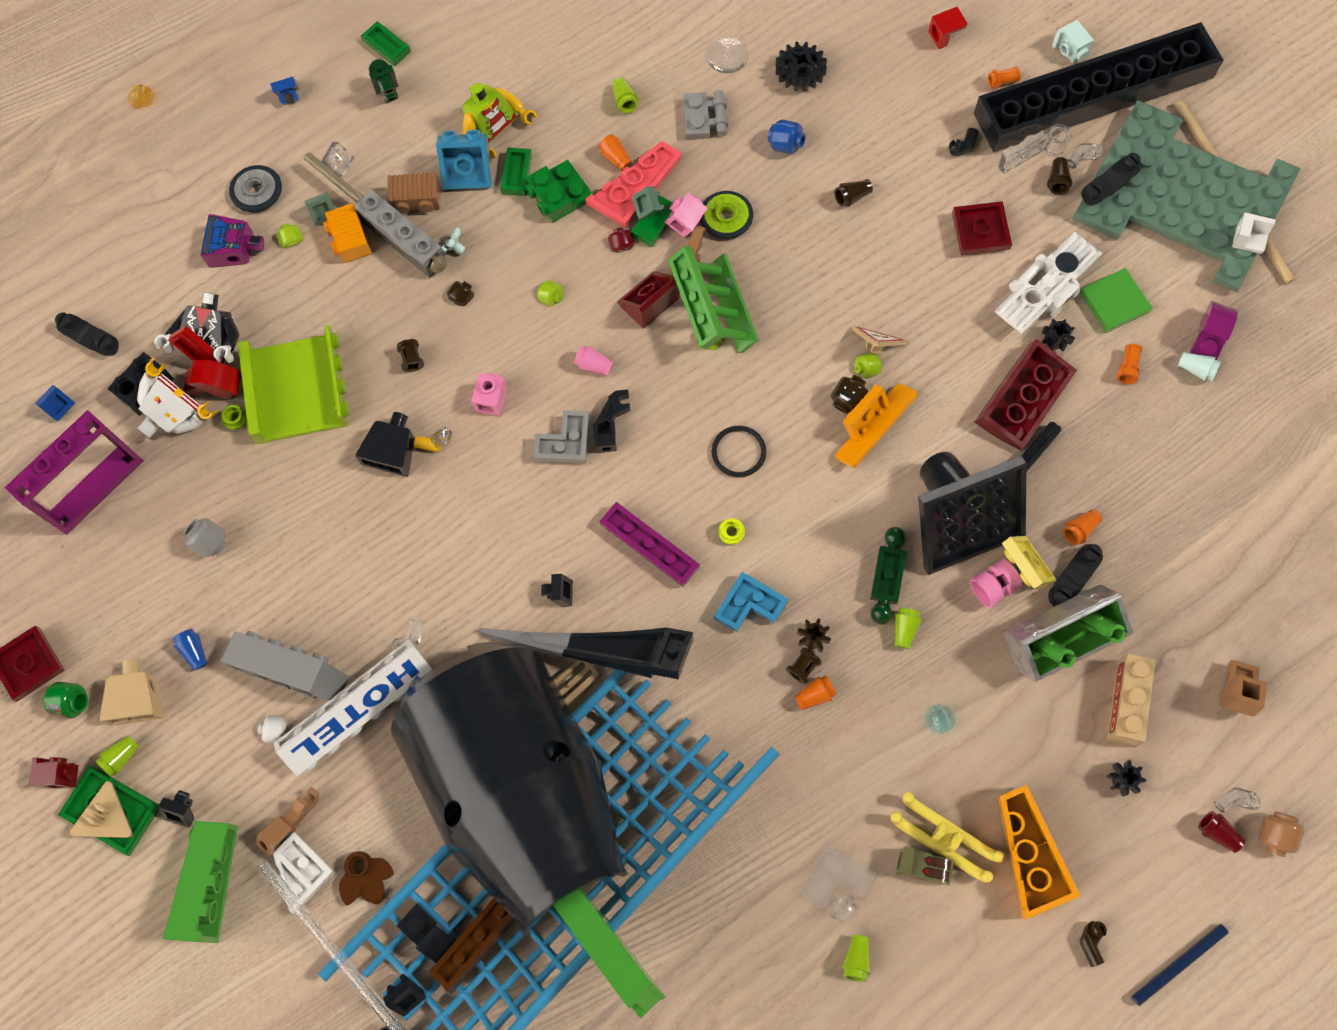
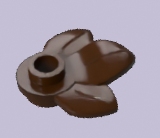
M363 851L353 852L347 857L344 864L346 874L339 882L340 897L346 906L352 904L359 896L372 904H380L385 893L383 880H387L394 875L392 866L383 858H372ZM358 861H363L364 868L358 872L355 869V865Z

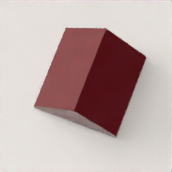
M653 271L618 300L617 303L644 329L680 298V291L674 276Z

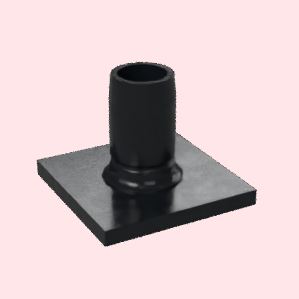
M951 452L936 453L924 462L920 470V476L929 492L918 496L923 566L928 575L1003 546L1002 543L1010 537L1026 536L1027 463L1022 456L970 475L964 465Z

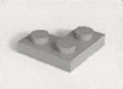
M563 410L561 434H535L534 462L586 463L589 411Z

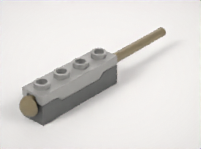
M308 152L304 156L305 161L357 203L354 207L362 223L430 278L434 273H440L446 268L447 260L442 247L373 190H370L363 196L312 153Z

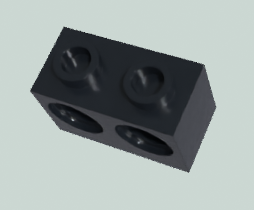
M145 352L135 358L130 366L120 376L116 377L108 388L117 399L138 416L142 414L137 401L139 383L146 372V364L152 359ZM155 360L153 361L154 367L159 369L161 365ZM166 369L161 372L171 382L174 380Z

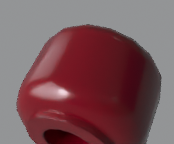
M616 228L613 230L614 233L608 237L610 248L613 252L618 253L634 247L632 233L629 230Z

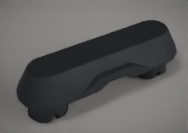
M1130 153L1086 185L1081 192L1084 202L1087 205L1098 204L1121 189L1131 178L1140 172L1142 167L1140 156L1136 153Z
M61 312L56 315L55 323L60 333L101 355L112 356L117 353L119 342L113 335L73 314Z
M1086 544L1082 546L1048 593V599L1054 607L1080 593L1103 560L1102 549L1099 545Z

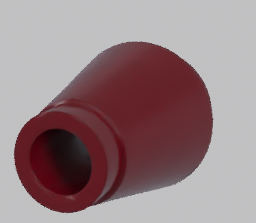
M1211 811L1199 823L1198 828L1202 831L1204 837L1231 850L1233 853L1240 851L1245 844V839L1241 837L1221 813L1216 814L1214 811Z

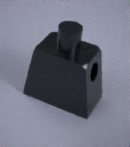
M393 412L389 423L375 421L355 455L361 465L408 477L415 437L410 429L405 428L408 419L405 414Z

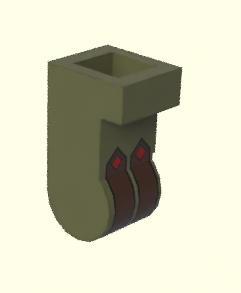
M902 847L899 852L895 875L950 885L954 861L932 856V854L912 848Z

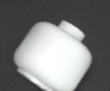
M266 716L264 723H259L258 734H262V741L264 743L276 742L285 735L287 722L281 716Z

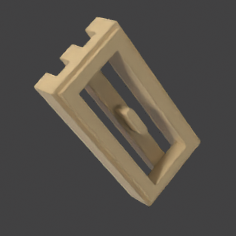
M576 660L554 679L558 687L582 664L586 666L560 690L561 695L564 696L590 671L592 672L591 676L564 699L568 706L601 677L600 672L591 663Z

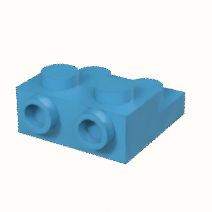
M473 129L467 131L465 135H457L455 131H445L441 134L442 136H438L436 148L443 190L492 187L487 134H481L480 130Z

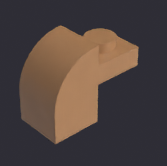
M1231 660L1227 664L1225 688L1220 693L1222 708L1254 717L1265 707L1267 682L1259 680L1260 667L1236 660Z

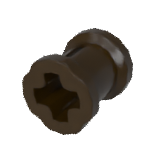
M416 339L403 340L397 344L396 349L401 354L403 361L401 367L404 372H415L424 367V361L418 353L419 343Z
M803 647L800 650L801 655L792 666H787L786 671L798 682L806 684L809 674L816 666H820L822 662L813 652Z

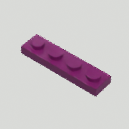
M617 502L599 521L601 526L682 587L687 584L700 568L699 563Z

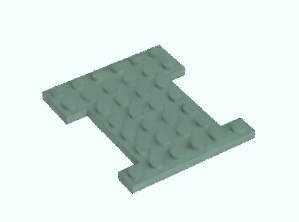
M1137 100L1095 178L1102 175L1117 161L1128 156L1130 153H1136L1140 156L1142 165L1140 172L1131 178L1121 189L1098 204L1087 205L1082 200L1072 220L1119 240L1128 221H1131L1222 261V264L1213 282L1237 293L1257 255L1255 252L1232 247L1237 224L1244 213L1275 219L1301 168L1276 159L1266 178L1174 139L1183 119Z

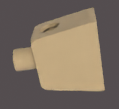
M139 659L123 660L122 674L109 676L106 679L100 721L113 726L163 719L155 676L147 672H140Z

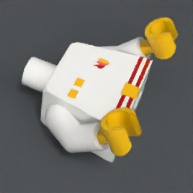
M152 358L146 364V372L139 383L137 401L140 405L139 410L147 418L137 428L150 438L159 427L167 433L174 432L176 434L195 430L207 419L217 414V409L212 413L207 411L206 405L210 401L199 405L161 373L166 367L164 363L159 369L153 365L155 358Z

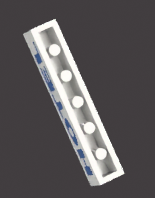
M408 639L274 742L275 752L296 776L302 772H309L316 766L317 761L321 757L335 752L339 748L340 743L348 736L353 737L357 735L366 722L380 717L384 713L385 708L393 701L398 702L403 699L413 679L417 675L420 678L423 677L432 668Z

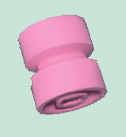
M1000 559L989 566L988 572L982 571L971 578L970 586L979 601L991 609L1004 600V595L1011 596L1023 587V582L1014 566L1009 561Z

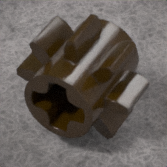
M819 618L816 623H810L809 620H805L806 628H798L797 631L798 635L803 636L798 645H805L810 651L818 649L819 652H823L822 643L829 644L831 641L830 637L825 636L830 627H823L820 624ZM812 631L818 633L815 641L810 639Z

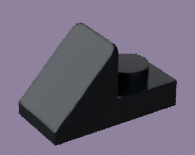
M416 903L397 924V927L417 945L415 949L435 963L439 961L457 940L419 903Z

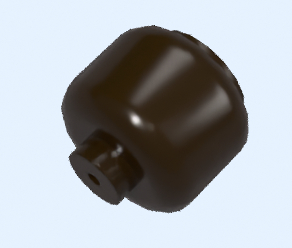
M455 281L447 291V296L458 306H466L473 299L474 292L470 290L472 286L466 281L463 283Z

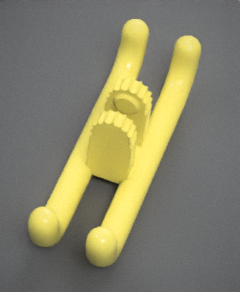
M911 792L903 794L902 799L906 806L937 827L932 836L903 818L902 814L898 811L893 812L890 816L895 826L941 857L954 861L955 866L972 877L985 883L993 880V874L990 871L979 868L956 853L955 850L962 842L978 854L997 863L1003 862L1005 859L1002 851L994 850L919 802Z

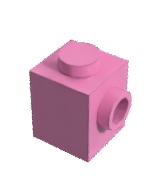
M687 193L684 197H677L669 207L672 212L665 223L685 237L693 231L707 210V207L703 205L697 196Z
M479 373L471 400L476 412L500 416L508 389L504 378L495 373H488L487 375Z

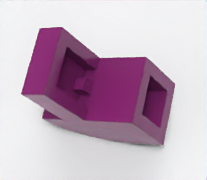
M1211 300L1200 322L1201 329L1190 353L1216 357L1215 360H1217L1226 340H1229L1238 316L1237 310Z

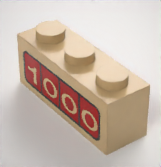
M1127 653L1118 660L1107 741L1137 747L1145 742L1156 659Z

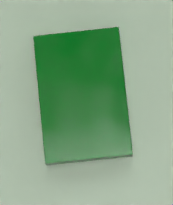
M90 765L58 813V816L75 825L104 783L107 781L112 782L133 834L130 838H96L124 855L130 856L159 811V804Z

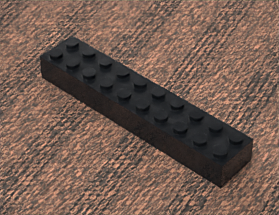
M1202 22L981 95L978 97L974 116L992 151L996 152L1133 106L1137 100L1144 102L1213 79L1224 59Z

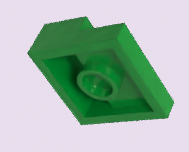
M568 159L550 170L547 166H544L525 177L527 185L524 187L531 199L535 198L537 200L539 211L544 217L548 216L552 223L586 204L585 199L593 194Z

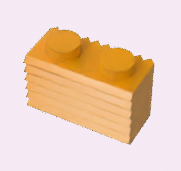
M353 203L325 212L327 221L323 223L328 236L333 235L334 241L330 242L335 256L340 255L343 262L347 263L372 253Z

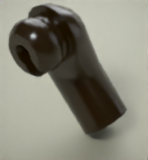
M1100 921L1089 922L1085 926L1080 938V945L1090 967H1095L1105 962L1098 949V944L1101 938L1106 936L1107 928Z

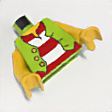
M481 83L473 84L470 87L472 96L462 106L464 112L462 130L464 135L469 130H480L481 134H487L488 144L517 118V112L520 114V120L524 124L532 125L527 120L528 113L533 118H538L535 111L525 110L522 107L524 104L511 92L500 87L483 86ZM489 148L490 158H496L495 150Z

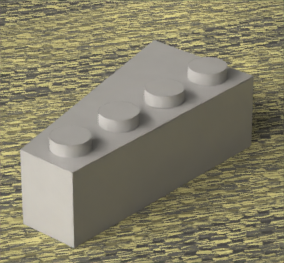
M235 631L221 659L222 663L265 681L269 680L289 690L291 688L314 699L317 697L325 702L342 691L350 677L328 664L329 658L323 655L313 653L311 657L305 655L307 651L291 645L290 649L284 648V643L269 638L267 642L263 641L261 635L251 631H247L246 635Z

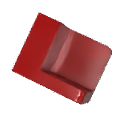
M954 7L932 16L928 32L938 49H942L948 46L950 34L965 29L968 23L959 8Z

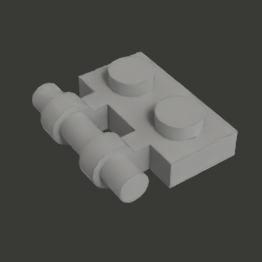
M722 90L714 92L713 100H707V92L683 94L686 140L710 139V130H717L718 136H725L727 134L728 117L725 116L727 102ZM708 112H715L716 117L709 119Z

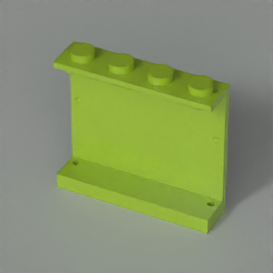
M328 324L325 325L326 333L322 336L254 349L248 340L238 342L248 432L256 444L348 426L347 416H350V408L348 402L344 401L343 395L347 393V387L344 378H341L340 371L344 370L341 356L337 353V348H340V340L338 334L333 333Z

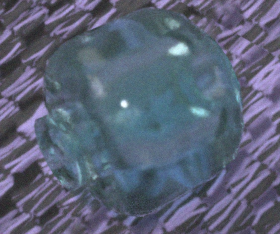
M935 704L929 708L931 712L925 716V720L933 733H945L956 724V718L951 708L947 705L940 706V704Z

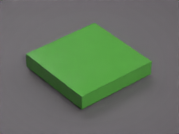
M1126 268L1082 288L1080 294L1106 333L1150 313L1153 309Z

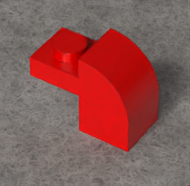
M193 360L191 368L188 369L183 378L185 383L183 391L190 396L207 392L221 399L237 395L242 374L241 371L220 362Z

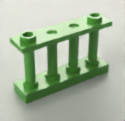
M683 246L668 260L700 348L708 349L719 339L728 338L734 339L738 352L743 353L759 341L727 254L723 253L711 264L697 262L692 247ZM701 273L709 274L713 284L705 283ZM710 295L718 296L721 306L713 305ZM718 316L726 318L729 328L721 327Z

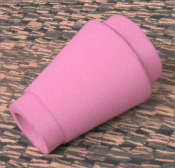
M583 345L580 347L574 364L578 365L579 369L606 376L609 375L614 363L591 346L585 347Z

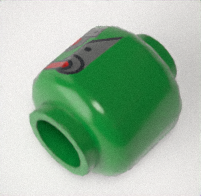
M55 682L46 690L43 704L49 715L73 719L86 709L88 696L84 687L80 684Z

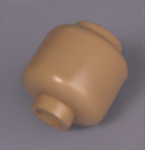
M1277 811L1274 812V815L1265 816L1259 840L1268 846L1267 852L1281 857H1285L1286 852H1298L1304 834V828L1298 823V818Z

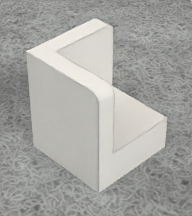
M1244 213L1237 224L1232 247L1262 254L1265 251L1268 234L1274 227L1276 220Z

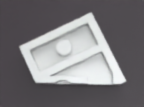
M295 832L273 853L276 867L280 870V881L289 901V911L292 914H296L328 881L335 871Z

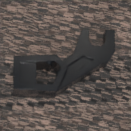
M628 389L617 390L610 394L596 422L593 424L597 453L617 451L614 421L616 417L631 411L630 403H620L622 399L629 398ZM607 427L610 428L611 434L599 435L601 430Z

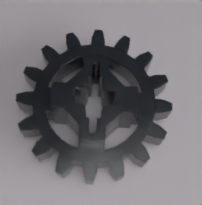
M797 41L795 42V47H791L788 44L786 45V51H779V57H776L775 74L779 75L780 83L786 81L785 88H789L792 85L794 86V91L802 87L805 92L807 91V86L810 85L814 89L816 88V82H823V76H826L827 58H823L822 50L816 52L817 45H813L810 48L808 47V42L800 46Z

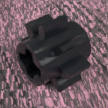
M1052 319L1049 326H1044L1041 332L1046 335L1042 343L1047 344L1052 351L1060 349L1063 352L1067 344L1072 345L1075 337L1071 334L1075 328L1070 327L1066 323V319L1057 322L1055 319Z
M1131 760L1125 761L1123 767L1118 762L1112 765L1115 772L1107 775L1109 779H1112L1113 785L1110 788L1111 790L1116 788L1121 790L1122 797L1127 796L1130 790L1134 794L1141 792L1137 785L1147 780L1141 776L1142 766L1137 768L1132 766ZM1126 773V777L1130 778L1131 782L1127 783V779L1122 778V774Z

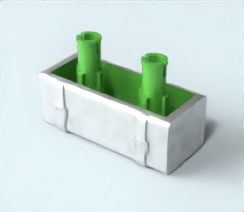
M1101 584L1092 589L1084 590L1079 595L1026 621L1023 620L1017 623L1016 626L1004 631L1017 670L1034 682L1051 676L1059 670L1071 667L1074 663L1110 645L1119 643L1124 638L1133 634L1121 595Z

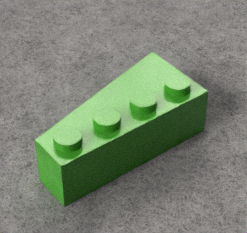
M195 821L194 827L189 833V845L163 939L207 943L219 942L238 826L230 823Z

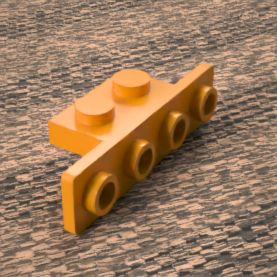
M898 383L886 396L884 388L875 384L843 420L850 438L835 454L836 460L856 468L918 397L917 391Z

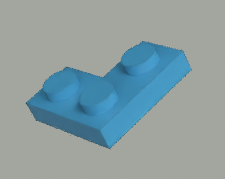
M741 572L714 615V619L736 633L750 611L775 624L789 599Z

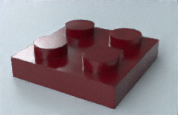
M1003 201L953 207L952 215L961 255L1011 249L1012 241Z
M36 625L0 648V680L13 701H20L65 671L41 628Z

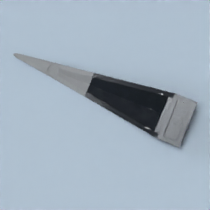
M667 627L598 633H545L478 629V634L483 637L648 678L657 675L678 680L693 643V632Z

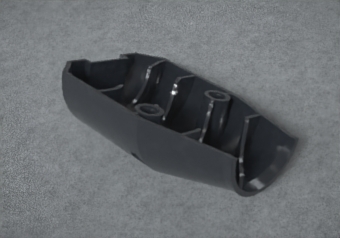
M493 642L468 645V651L441 663L420 678L417 675L413 679L392 721L391 734L448 851L519 924L524 936L527 937L531 934L529 929L533 922L543 912L564 897L600 879L611 876L624 877L628 875V872L622 863L601 764L540 655L531 649Z

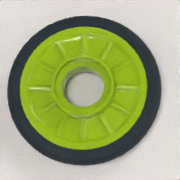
M716 192L703 202L707 210L700 219L701 224L709 234L717 238L731 239L744 234L752 224L753 208L748 199L737 192ZM724 210H729L733 213V216L730 219H723L720 213Z

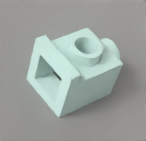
M1076 20L1057 30L1052 46L1054 49L1059 47L1061 53L1073 64L1077 61L1081 62L1089 56L1094 39L1080 22Z

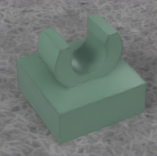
M654 186L645 187L632 196L639 220L647 219L664 208V205L659 204L657 198L660 196V192L655 191Z
M328 192L305 200L306 207L315 226L327 221L325 212L335 209Z

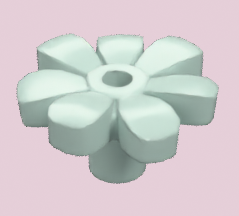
M458 227L454 229L449 239L443 242L442 250L444 254L447 251L454 250L457 254L461 255L466 247L458 242L459 235L461 234V229Z

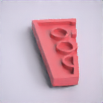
M661 141L638 159L639 162L631 168L627 167L618 178L603 185L601 191L585 199L586 204L622 227L627 228L637 215L632 196L648 186H654L656 191L682 159V152Z

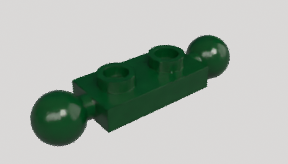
M891 527L886 531L884 539L888 547L880 546L870 600L878 601V603L872 607L870 614L872 620L880 625L886 624L891 620L893 613L889 603L897 605L907 551L899 550V547L906 541V534L899 527Z

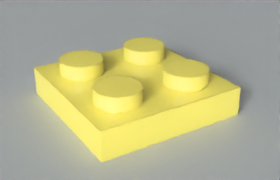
M1026 536L1010 537L1002 543L1006 549L1004 554L1012 564H1017L1021 570L1020 577L1027 586L1037 589L1047 587L1057 581Z

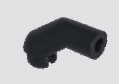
M968 128L964 140L957 139L955 142L953 139L949 143L950 153L959 157L972 152L979 131L975 128Z

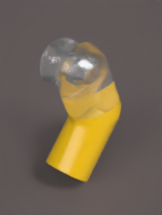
M441 427L430 438L416 436L414 448L438 452L451 441L452 431L448 427Z

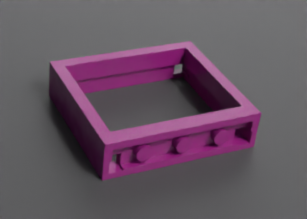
M87 410L4 488L27 509L67 535L144 460ZM95 427L97 430L92 433L90 430ZM101 434L117 447L52 510L34 498ZM130 455L134 459L127 464L124 460ZM66 516L69 521L63 526L60 521Z

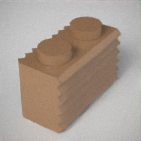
M436 172L387 176L388 203L401 214H407L409 211L414 210L431 212L434 209L441 208L440 182Z

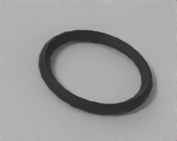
M732 426L724 429L716 436L711 449L715 465L723 473L732 477H746L758 471L763 465L767 453L765 442L760 434L746 426ZM730 432H747L753 435L759 442L761 456L758 463L750 470L735 472L725 468L720 463L717 456V446L720 440Z

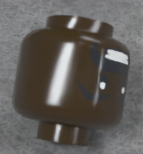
M853 375L851 378L842 377L831 393L832 405L848 415L869 392L865 387L866 381L856 375Z

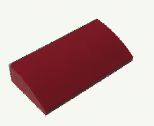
M1035 339L1027 345L974 423L1001 441L1022 450L1077 370L1038 339Z

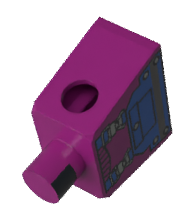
M214 214L208 215L200 256L209 268L244 265L249 262L251 250L263 251V236H254L247 222Z

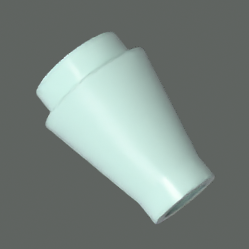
M1184 352L1178 366L1203 381H1206V379L1213 381L1221 362L1215 360L1216 357Z

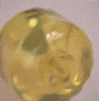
M142 84L135 85L128 95L129 103L136 109L149 107L154 98L152 89Z

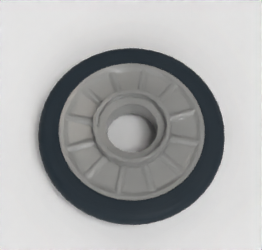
M249 166L234 176L230 183L229 195L234 205L246 212H260L270 208L279 199L282 191V182L279 175L267 166ZM253 185H261L260 191L256 193L250 192V188Z

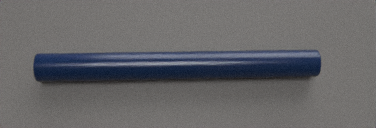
M1222 924L1215 927L1134 993L1131 998L1135 1004L1141 1006L1229 934L1228 930Z

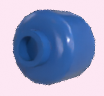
M781 119L772 124L769 129L768 142L771 143V147L775 151L793 155L805 144L806 135L803 133L801 124Z

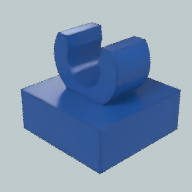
M293 76L270 83L273 93L276 96L279 95V100L283 105H286L285 95L288 93L293 95L295 101L299 100L298 94L294 91L299 89Z
M52 385L35 404L58 422L75 402L56 386Z

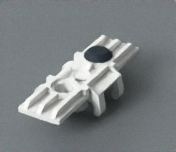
M1074 232L1048 257L1039 254L1035 258V262L1017 280H1013L1009 284V288L1013 293L995 310V313L1021 334L1048 308L1052 311L1050 313L1051 317L1055 318L1061 312L1062 304L1068 298L1073 300L1079 294L1080 284L1077 279L1102 253ZM1041 269L1047 273L1035 286L1028 283Z

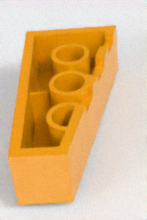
M1024 785L999 796L997 801L1022 919L1026 920L1080 897L1028 786Z

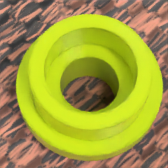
M726 519L719 526V537L726 544H738L744 538L745 527L737 519ZM734 529L737 533L734 536H730L727 534V531Z

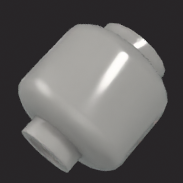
M207 518L193 520L183 534L185 545L201 557H209L212 554L218 555L226 545V542L223 541L225 531Z

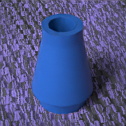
M188 629L173 638L175 643L173 647L191 666L193 671L199 670L208 664L199 633H195L193 629Z

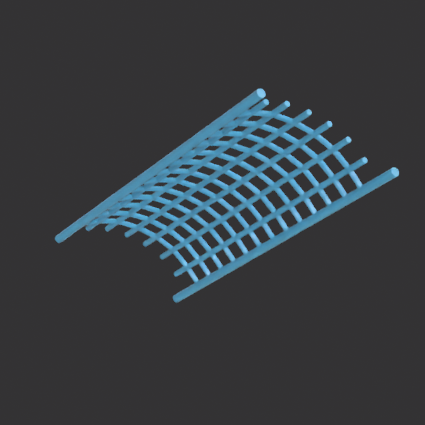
M616 669L572 713L577 723H579L593 709L605 721L591 737L581 726L580 728L591 748L606 761L601 766L603 775L612 767L625 780L611 796L607 793L610 807L624 819L615 829L617 838L629 825L642 836L628 852L619 845L623 865L625 866L628 863L635 870L634 874L621 887L612 880L615 876L603 878L587 894L593 900L606 885L615 893L600 909L604 917L620 899L625 903L610 920L607 919L615 931L618 930L779 756V753L773 747H770L732 788L728 784L743 769L744 764L738 761L721 780L712 772L729 754L723 750L706 768L694 756L707 744L710 738L705 734L689 752L686 751L675 739L691 724V721L685 718L670 735L666 733L655 721L668 709L671 703L666 699L651 716H648L635 701L650 687L651 683L646 679L629 697L617 684L628 672ZM613 689L625 702L609 716L598 703ZM629 707L645 721L631 736L616 723ZM610 727L625 741L612 756L608 755L596 743ZM649 727L664 739L651 755L636 743ZM669 746L673 747L683 756L670 772L666 771L655 761ZM630 747L645 760L631 776L617 763L619 758ZM688 763H691L701 774L686 788L674 777ZM651 765L664 778L648 793L636 780ZM708 778L716 786L701 801L693 793ZM670 783L681 795L666 809L655 797ZM631 786L644 799L629 814L616 801ZM722 790L727 792L726 796L713 809L708 806ZM688 799L696 807L681 822L673 814ZM651 804L662 815L646 830L635 819ZM702 811L705 812L707 816L691 831L688 826ZM668 820L676 829L661 844L653 835ZM682 833L687 836L685 840L671 853L668 848ZM649 842L656 850L640 865L633 857ZM444 844L318 973L324 981H327L368 940L380 954L362 971L366 978L387 959L401 974L410 977L424 990L427 998L403 1017L406 1021L427 1002L437 1017L425 1030H436L442 1023H444L448 1030H458L448 1016L465 1000L475 1014L460 1030H471L479 1021L483 1023L487 1030H499L513 1014L517 1020L507 1030H525L591 957L552 905L533 922L529 929L530 936L539 946L524 962L512 950L524 937L520 929L507 943L502 937L496 942L501 950L487 965L482 960L476 965L480 972L465 988L460 984L456 989L459 994L442 1010L431 996L441 984L435 980L425 989L412 975L428 957L421 953L406 968L392 952L407 936L401 931L385 947L373 933L388 918L397 926L401 919L394 912L409 896L426 909L456 939L460 936L454 930L469 915L475 919L480 914L475 908L489 893L483 889L469 903L455 889L469 872L463 867L448 882L436 870L451 854ZM663 855L666 860L650 875L647 870ZM432 875L444 888L427 903L415 890ZM642 877L645 880L644 884L629 897L626 893ZM449 893L465 908L450 924L434 910ZM549 911L560 924L544 940L533 926ZM566 929L573 939L557 955L550 945ZM579 944L582 950L566 966L562 961ZM545 952L552 961L535 977L528 968ZM507 955L518 968L501 984L491 971ZM558 968L561 973L544 989L541 984ZM524 975L530 982V985L514 1001L507 991ZM398 977L391 985L396 987L398 984H400V977ZM486 977L497 991L480 1007L470 993ZM536 990L539 996L522 1013L519 1007ZM502 997L509 1007L492 1024L486 1013Z

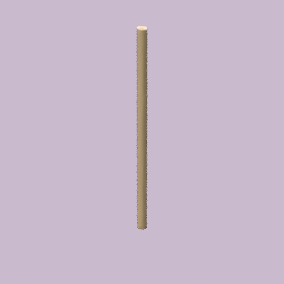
M1184 100L1176 102L1174 106L1201 149L1219 157ZM1268 236L1265 252L1285 284H1289L1295 280V277Z

